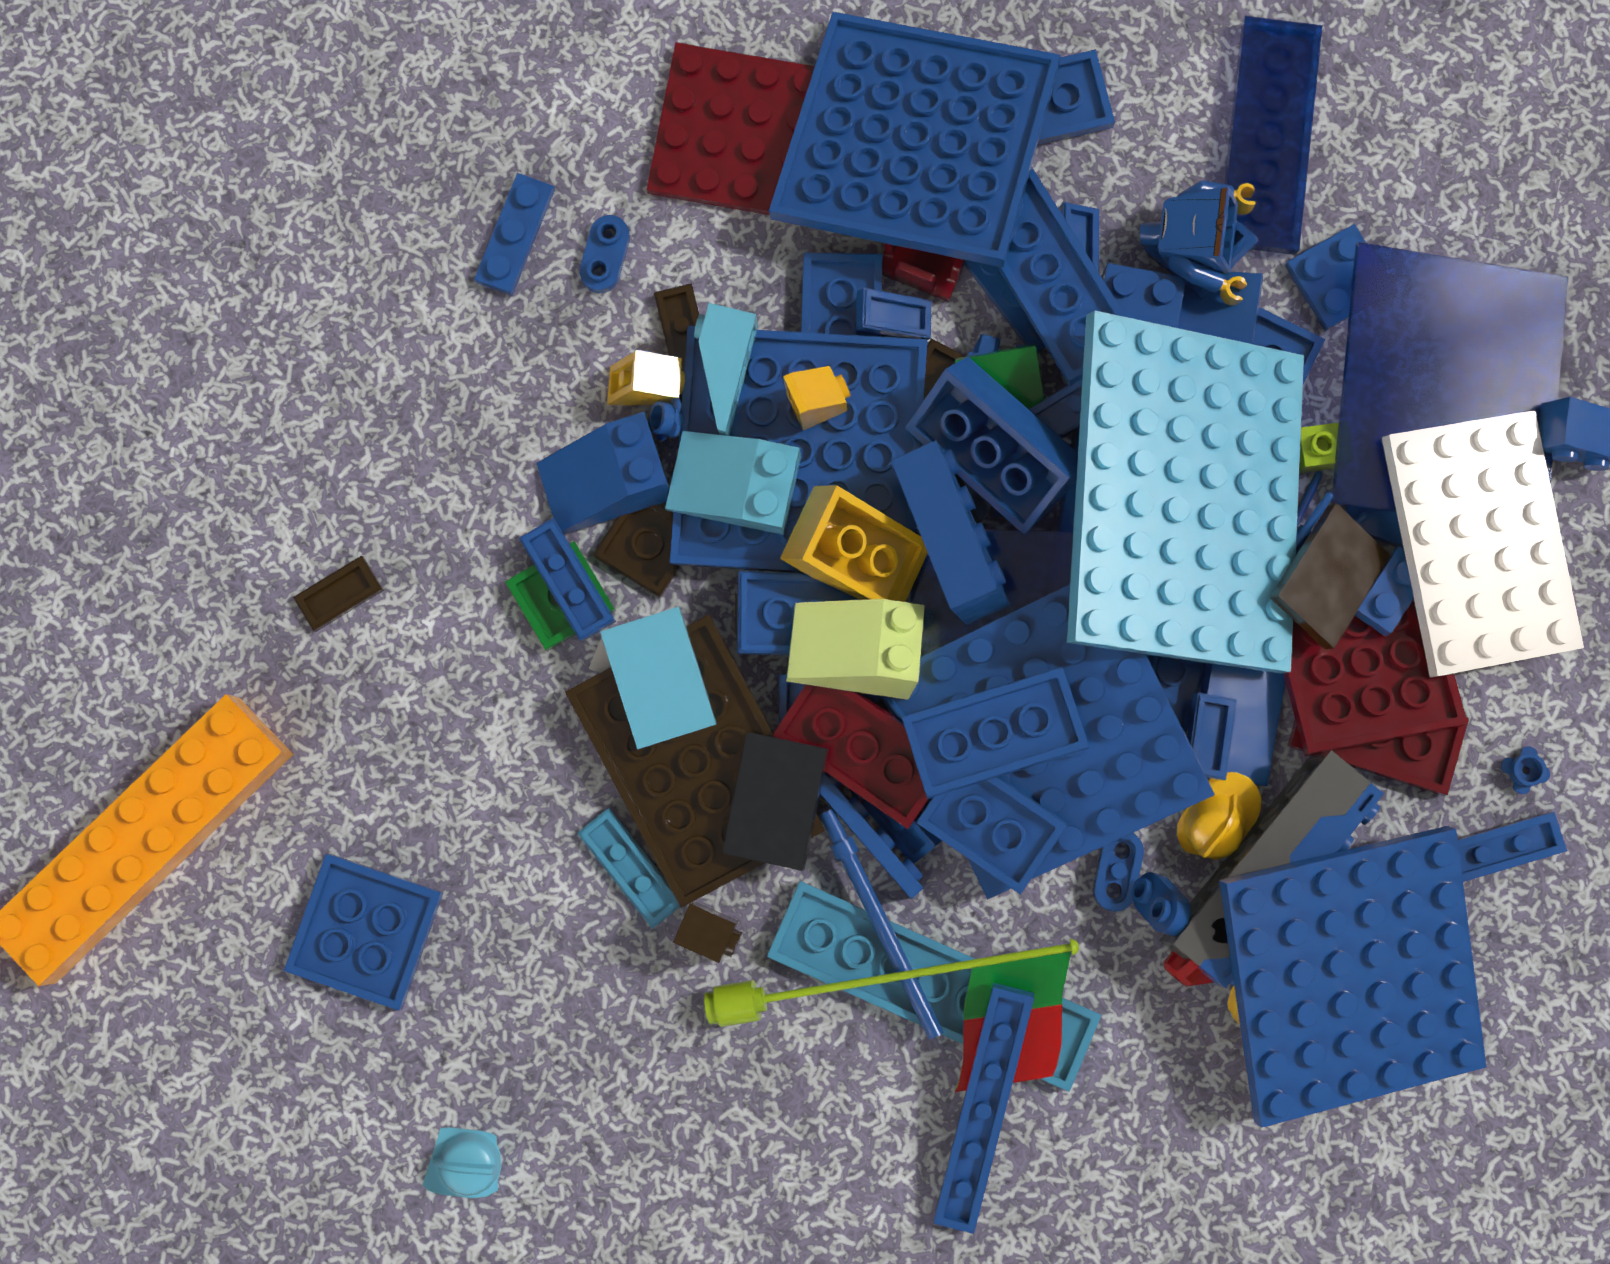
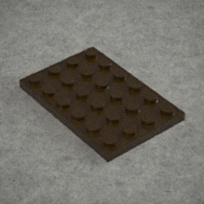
M710 614L686 626L716 719V725L637 749L611 667L565 692L681 908L764 864V862L723 853L747 732H754L773 736V731ZM817 813L811 838L825 831Z

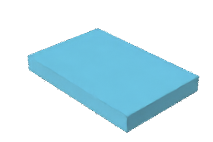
M680 607L600 631L637 749L717 724Z

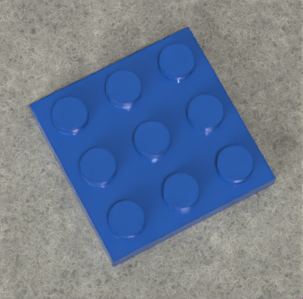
M326 853L283 971L400 1011L404 1007L444 892Z

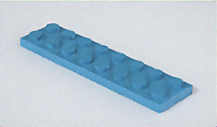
M802 881L799 882L767 957L827 984L895 973L865 909ZM889 920L912 969L975 959ZM972 968L917 977L943 1030L941 1035L963 1044L964 1003ZM900 980L843 990L921 1025ZM1062 997V1045L1059 1060L1053 1077L1041 1078L1042 1080L1070 1092L1102 1016L1101 1014Z

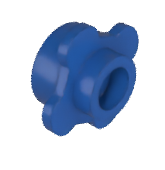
M673 398L670 403L658 401L650 410L649 428L660 441H665L668 436L676 438L682 428L684 417L683 412L680 410L681 401L677 398Z
M1530 746L1523 747L1519 755L1513 758H1505L1501 762L1502 772L1509 775L1513 782V790L1518 794H1527L1532 786L1545 783L1550 778V771L1546 767L1545 762L1538 756V751ZM1524 766L1529 770L1527 774L1522 772Z

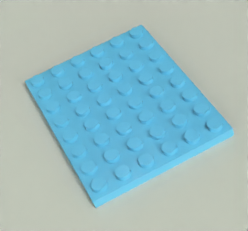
M1093 311L1086 315L1067 643L1274 673L1291 672L1293 619L1270 599V596L1296 557L1304 355L1100 311Z

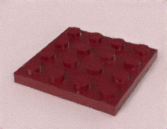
M675 42L646 189L647 194L769 215L770 205L815 66Z
M1414 599L1392 633L1386 637L1354 615L1334 649L1325 650L1293 620L1291 672L1283 674L1305 756L1463 727L1468 724L1454 673L1430 677Z

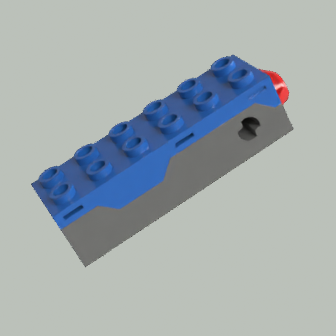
M1332 750L1310 755L1255 822L1242 840L1239 848L1224 860L1190 902V918L1184 930L1177 936L1164 934L1159 941L1172 951L1163 961L1164 969L1186 987L1209 983L1223 988H1227L1229 984L1234 986L1219 880L1347 850L1354 841L1351 834L1360 823L1366 825L1379 811L1380 806L1377 802L1384 793ZM1216 920L1217 922L1214 925V928L1218 933L1214 938H1212L1215 934V930L1211 927V925Z

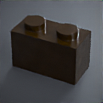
M694 901L689 904L673 943L720 963L724 955L732 957L743 932L736 930L738 920Z

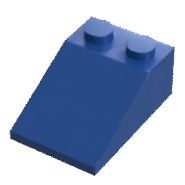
M644 411L606 423L537 462L552 516L564 535L667 502L670 488Z

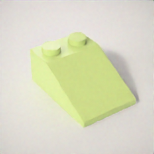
M888 599L795 603L786 681L908 700L919 680L925 605Z

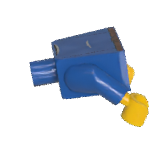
M1202 180L1179 193L1178 196L1165 200L1161 222H1145L1141 224V245L1143 247L1158 246L1160 256L1172 272L1188 282L1213 293L1220 290V296L1224 303L1237 305L1243 298L1234 295L1230 290V286L1243 290L1247 283L1244 278L1239 276L1225 280L1224 274H1230L1237 213L1241 215L1248 214L1256 204L1254 201L1243 199L1252 197L1255 192L1253 185L1244 183L1237 190H1234L1232 185Z

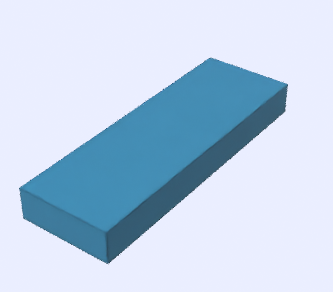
M610 808L577 833L652 929L680 907L663 874Z

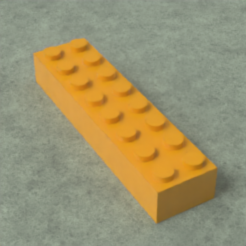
M225 694L0 910V946L38 986L56 984L294 754L239 697Z

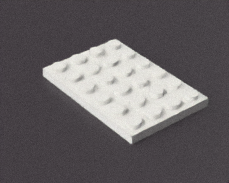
M1535 411L1382 437L1430 677L1584 648Z

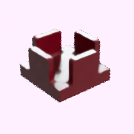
M885 243L882 258V276L949 302L966 260Z

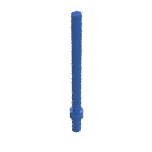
M834 809L820 814L819 817L833 843L830 846L836 861L841 860L895 972L913 970L855 853L859 850L853 837L847 836ZM918 979L900 980L928 1039L930 1040L941 1035L943 1030Z

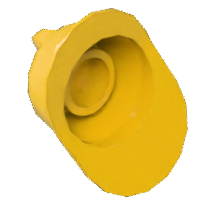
M1227 772L1226 780L1209 779L1208 781L1215 795L1186 808L1177 823V838L1181 847L1186 852L1214 860L1227 857L1239 848L1242 840L1255 824L1261 811V795L1258 787L1249 777L1237 772Z

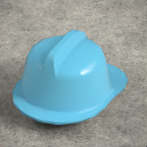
M451 1127L440 1128L422 1185L428 1191L440 1195L466 1198L487 1197L498 1191L501 1154L497 1146V1136L481 1130Z

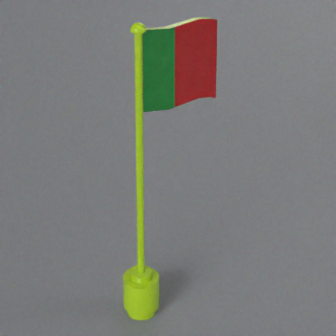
M1069 939L1070 943L771 994H765L764 988L757 987L754 980L714 986L713 991L705 992V1011L710 1025L719 1024L720 1027L760 1021L761 1012L767 1011L768 1002L972 968L963 1012V1061L955 1092L966 1091L993 983L1034 993V1001L1013 1083L1053 1077L1062 1045L1063 989L1071 951L1072 956L1077 954L1079 944L1076 940Z

